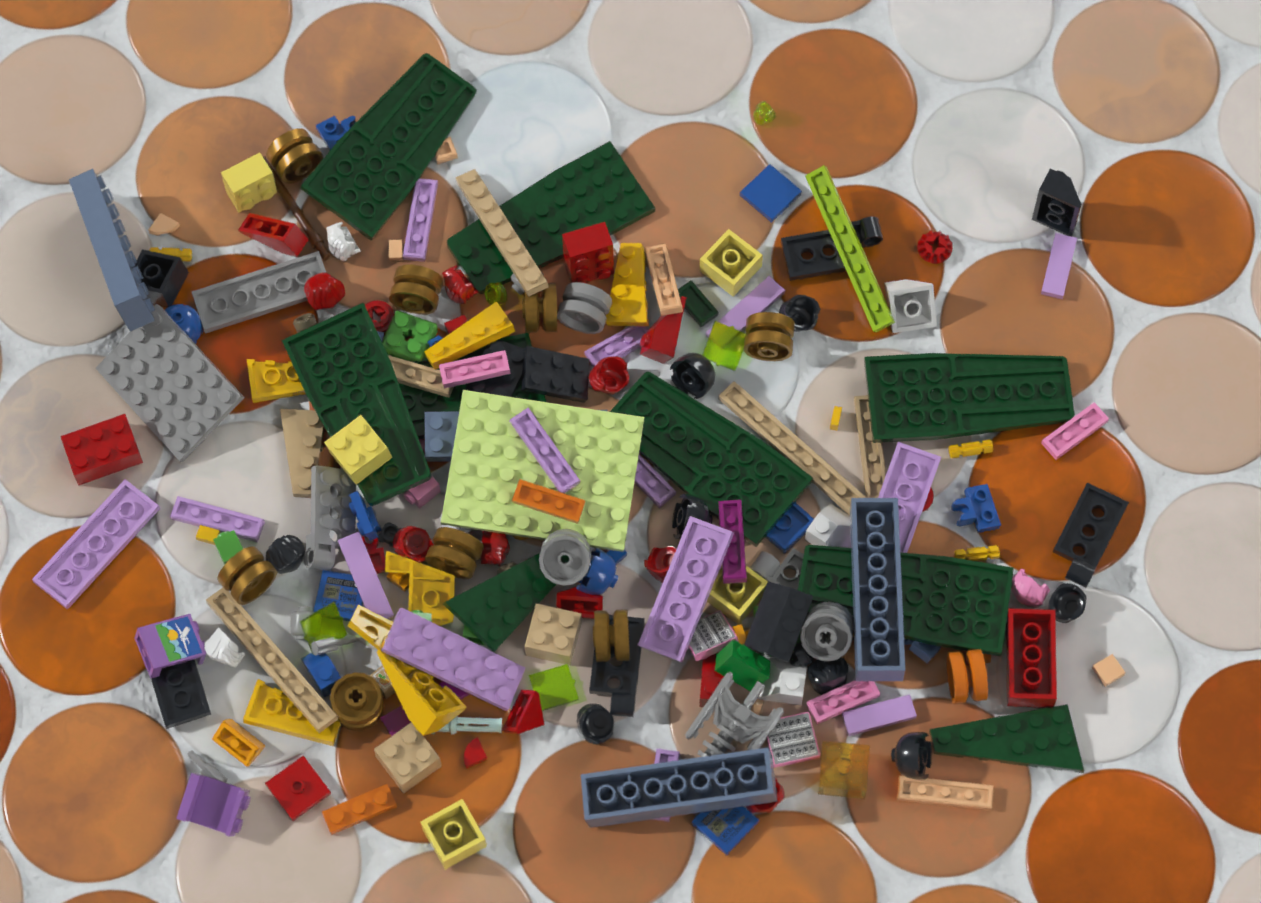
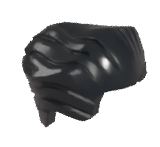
M795 295L783 303L779 309V314L786 315L795 322L794 332L811 330L818 322L819 304L814 298L809 296Z
M284 535L272 542V545L266 551V561H269L276 568L277 573L284 574L299 568L304 559L305 547L298 537Z
M1063 583L1053 592L1049 600L1048 610H1055L1056 621L1069 623L1083 614L1087 597L1077 585Z
M843 657L832 661L816 660L808 666V676L814 691L823 695L845 685L849 668Z
M596 703L587 704L579 710L576 720L577 727L587 742L600 744L607 741L613 735L614 718L602 705Z

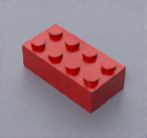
M1008 609L1006 620L1007 706L1043 708L1055 706L1057 700L1055 610Z

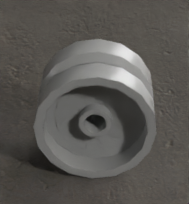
M578 282L569 283L565 287L563 302L560 303L557 311V319L566 327L587 334L600 333L603 331L606 322L605 315L610 311L612 298L605 291L593 285Z
M571 529L556 530L549 534L542 544L539 556L540 569L545 577L555 584L563 586L575 584L582 580L588 572L591 561V549L587 539L578 531ZM567 555V556L569 557V559L566 560L565 557H561V556Z
M824 602L817 604L810 609L804 620L800 636L802 646L809 655L817 660L832 661L839 659L846 654L854 636L853 616L847 608L838 603Z

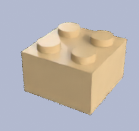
M536 604L525 643L526 656L571 666L582 624L581 613Z
M412 722L374 749L376 758L403 794L442 766L440 757L424 736L417 731Z

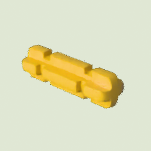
M151 247L149 249L152 252L180 257L185 262H190L193 255L192 249L183 248V250H180V248H162V250H159V247Z
M988 439L982 440V443L975 441L962 443L961 446H958V444L950 445L948 453L952 459L959 458V455L966 457L981 454L980 452L984 454L993 452V443Z
M996 545L988 546V548L976 547L967 548V551H964V549L954 551V558L971 561L987 560V558L998 559L1000 557V550Z

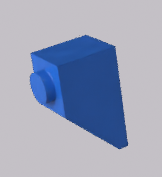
M312 652L301 658L323 698L330 695L331 689L341 676L326 653L314 655Z

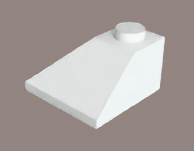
M907 279L884 283L886 302L895 321L891 325L893 333L937 327L932 283Z
M828 505L818 513L807 528L805 540L812 545L851 548L850 516L836 506Z
M762 655L771 661L770 677L763 683L765 688L758 699L802 706L807 666L802 664L793 666L790 660L786 664Z

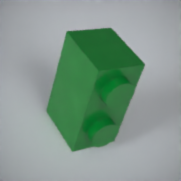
M733 639L716 654L715 671L723 676L727 672H731L733 674L732 680L751 692L757 681L763 684L770 677L771 661Z

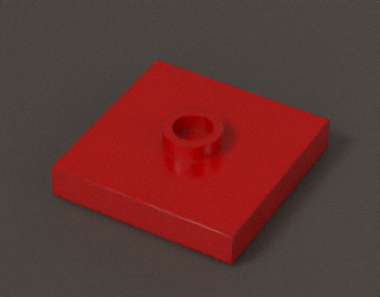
M304 755L265 782L267 788L292 821L331 794V791Z

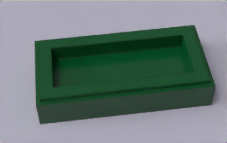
M692 280L678 289L679 296L686 297L684 308L700 327L719 315L718 310Z

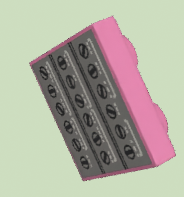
M719 610L699 619L688 648L697 662L720 652L733 639L737 642L739 641L725 616Z
M809 712L782 717L767 737L774 768L820 758Z

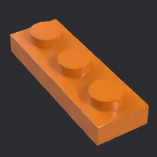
M519 479L512 503L578 524L585 500Z
M385 784L322 811L331 835L394 809L397 805L388 784Z

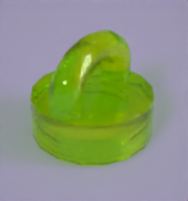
M761 101L756 105L753 117L757 124L763 125L775 119L776 114L768 103Z
M494 282L486 286L485 298L487 302L492 305L496 301L498 304L507 301V292L501 283Z

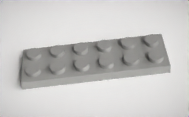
M317 251L192 291L205 333L308 301L304 292L306 281L316 274L326 273L320 253Z

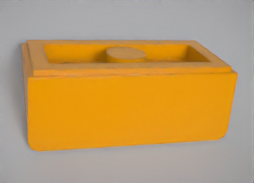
M232 719L223 720L212 738L213 741L246 767H249L265 748V744Z

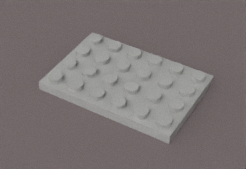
M156 304L154 306L155 311L152 312L155 321L130 331L96 367V370L179 461L183 462L245 397L166 311Z

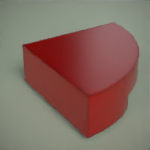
M478 737L474 738L465 749L464 764L466 769L488 760Z

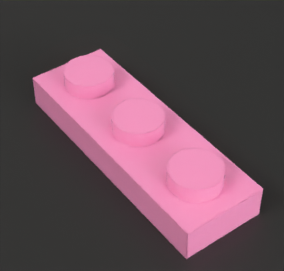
M505 350L439 365L444 388L511 374Z
M1094 402L1043 439L1041 444L1057 460L1105 425L1109 418Z
M854 680L807 701L806 705L816 725L842 714V712L849 711L880 697V692L874 681Z

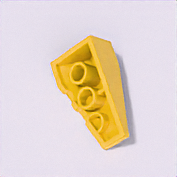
M382 648L378 649L379 659L408 719L423 736L439 731L466 709V706L447 686L442 688L433 681L434 676L428 673L425 674L421 670L382 652Z

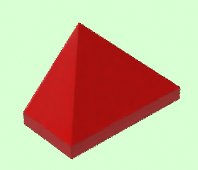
M577 587L557 593L556 608L581 613V618H594V611H603L602 595H590L577 590Z
M521 689L502 728V731L505 733L521 734L545 725L540 697L537 691Z

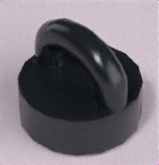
M802 642L795 645L794 652L790 658L791 665L798 666L802 664L807 666L813 663L814 658L807 653L802 646Z

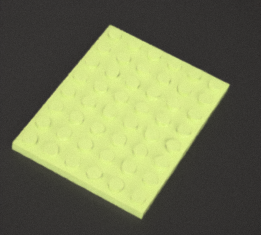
M463 390L441 524L545 540L549 534L556 530L571 529L582 534L587 539L590 547L624 552L644 417ZM528 407L581 481L580 484L565 493L585 500L578 524L512 503L519 479L558 491L509 422L511 418Z

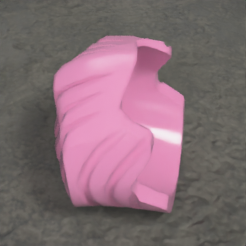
M1020 569L1012 578L1011 590L1015 598L1023 605L1042 606L1050 591L1048 585H1039L1024 573L1025 570Z

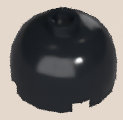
M699 353L685 354L679 357L670 367V370L673 369L671 379L676 388L687 395L690 393L695 396L694 399L702 398L714 385L716 375L714 367L706 357Z
M688 494L680 495L679 498L683 499L681 503H676L672 518V528L675 529L677 527V534H673L675 539L681 540L690 516L712 524V515L709 514V508L699 497Z
M912 732L902 736L897 742L896 748H893L891 751L892 762H895L898 771L907 778L925 780L929 775L925 774L926 767L931 768L932 747L931 741H926L925 737L929 736L926 732Z

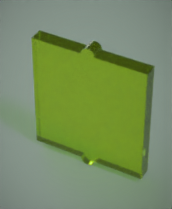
M714 321L702 355L709 361L716 363V366L721 365L736 371L744 350V340L747 334L734 329V326L729 327Z
M335 602L328 604L300 621L305 634L304 640L308 642L311 652L312 642L331 637L341 639L347 636L342 622L343 617L340 616Z
M568 664L529 675L532 689L539 693L542 711L579 700L574 685L576 680L572 679Z

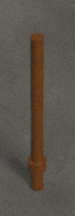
M263 156L273 173L276 189L309 237L308 241L312 248L319 251L324 261L328 260L331 255L323 244L324 240L319 233L314 231L267 158Z

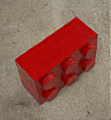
M605 222L562 234L564 265L571 283L587 284L592 280L606 279L614 274L613 243Z
M126 414L60 436L78 486L143 463Z

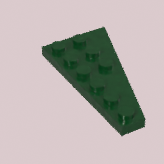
M539 553L447 600L443 605L494 652L556 584L547 579L540 569ZM567 555L561 556V557H565L566 560L569 559V557H568Z
M1068 704L939 727L929 731L933 751L937 755L960 758L971 757L979 758V760L983 761L994 760L1000 761V763L1030 767L1041 766L1053 768V770L1062 771L1064 769L1072 770L1076 773H1084Z

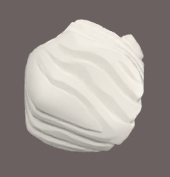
M339 222L327 227L329 251L337 259L346 261L351 256L361 252L348 228L346 226L341 227L343 222Z
M220 627L205 642L204 648L208 657L224 665L235 668L244 657L245 653L238 652L239 646Z

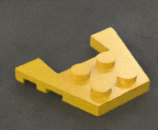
M386 551L385 573L410 574L408 611L421 610L424 613H431L432 623L439 626L452 623L454 614L443 603L454 597L455 575Z

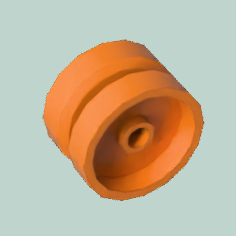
M981 649L968 650L965 660L959 651L947 653L946 670L952 702L954 704L966 703L969 693L974 701L987 700V671Z

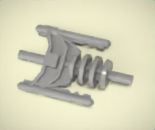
M727 672L685 734V738L688 740L689 738L692 739V737L696 738L699 734V728L704 727L703 722L708 721L714 712L713 724L720 729L718 735L713 732L708 734L714 740L711 744L704 740L702 744L707 749L705 752L698 750V755L705 757L724 754L727 748L734 752L736 748L730 744L733 739L743 744L753 738L747 749H760L784 713V709L781 707L777 708V710L774 708L769 716L757 715L750 710L765 688L762 683L757 681L741 704L734 699L729 690L734 680H732L733 674Z

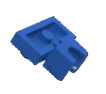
M333 116L316 125V129L329 151L356 123L355 116H350L339 123L337 118Z
M988 484L966 488L964 491L966 497L956 499L952 503V511H961L963 513L960 516V520L956 523L959 527L971 525L974 522L979 533L999 529L1001 526Z
M358 491L349 494L352 501L349 503V507L353 515H356L360 534L362 536L365 535L370 541L378 538L377 533L382 528L377 521L374 509L371 506L366 507L364 499Z

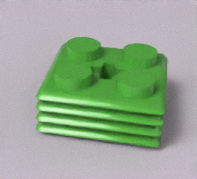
M397 310L382 341L387 354L410 362H421L422 359L426 358L424 351L429 349L428 341L435 338L438 332L437 324ZM406 337H413V339L410 338L408 341H405Z

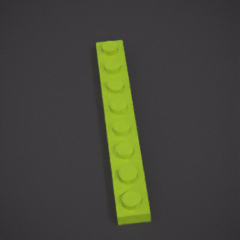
M822 166L805 175L870 326L873 332L876 333L894 324L895 321L827 167Z

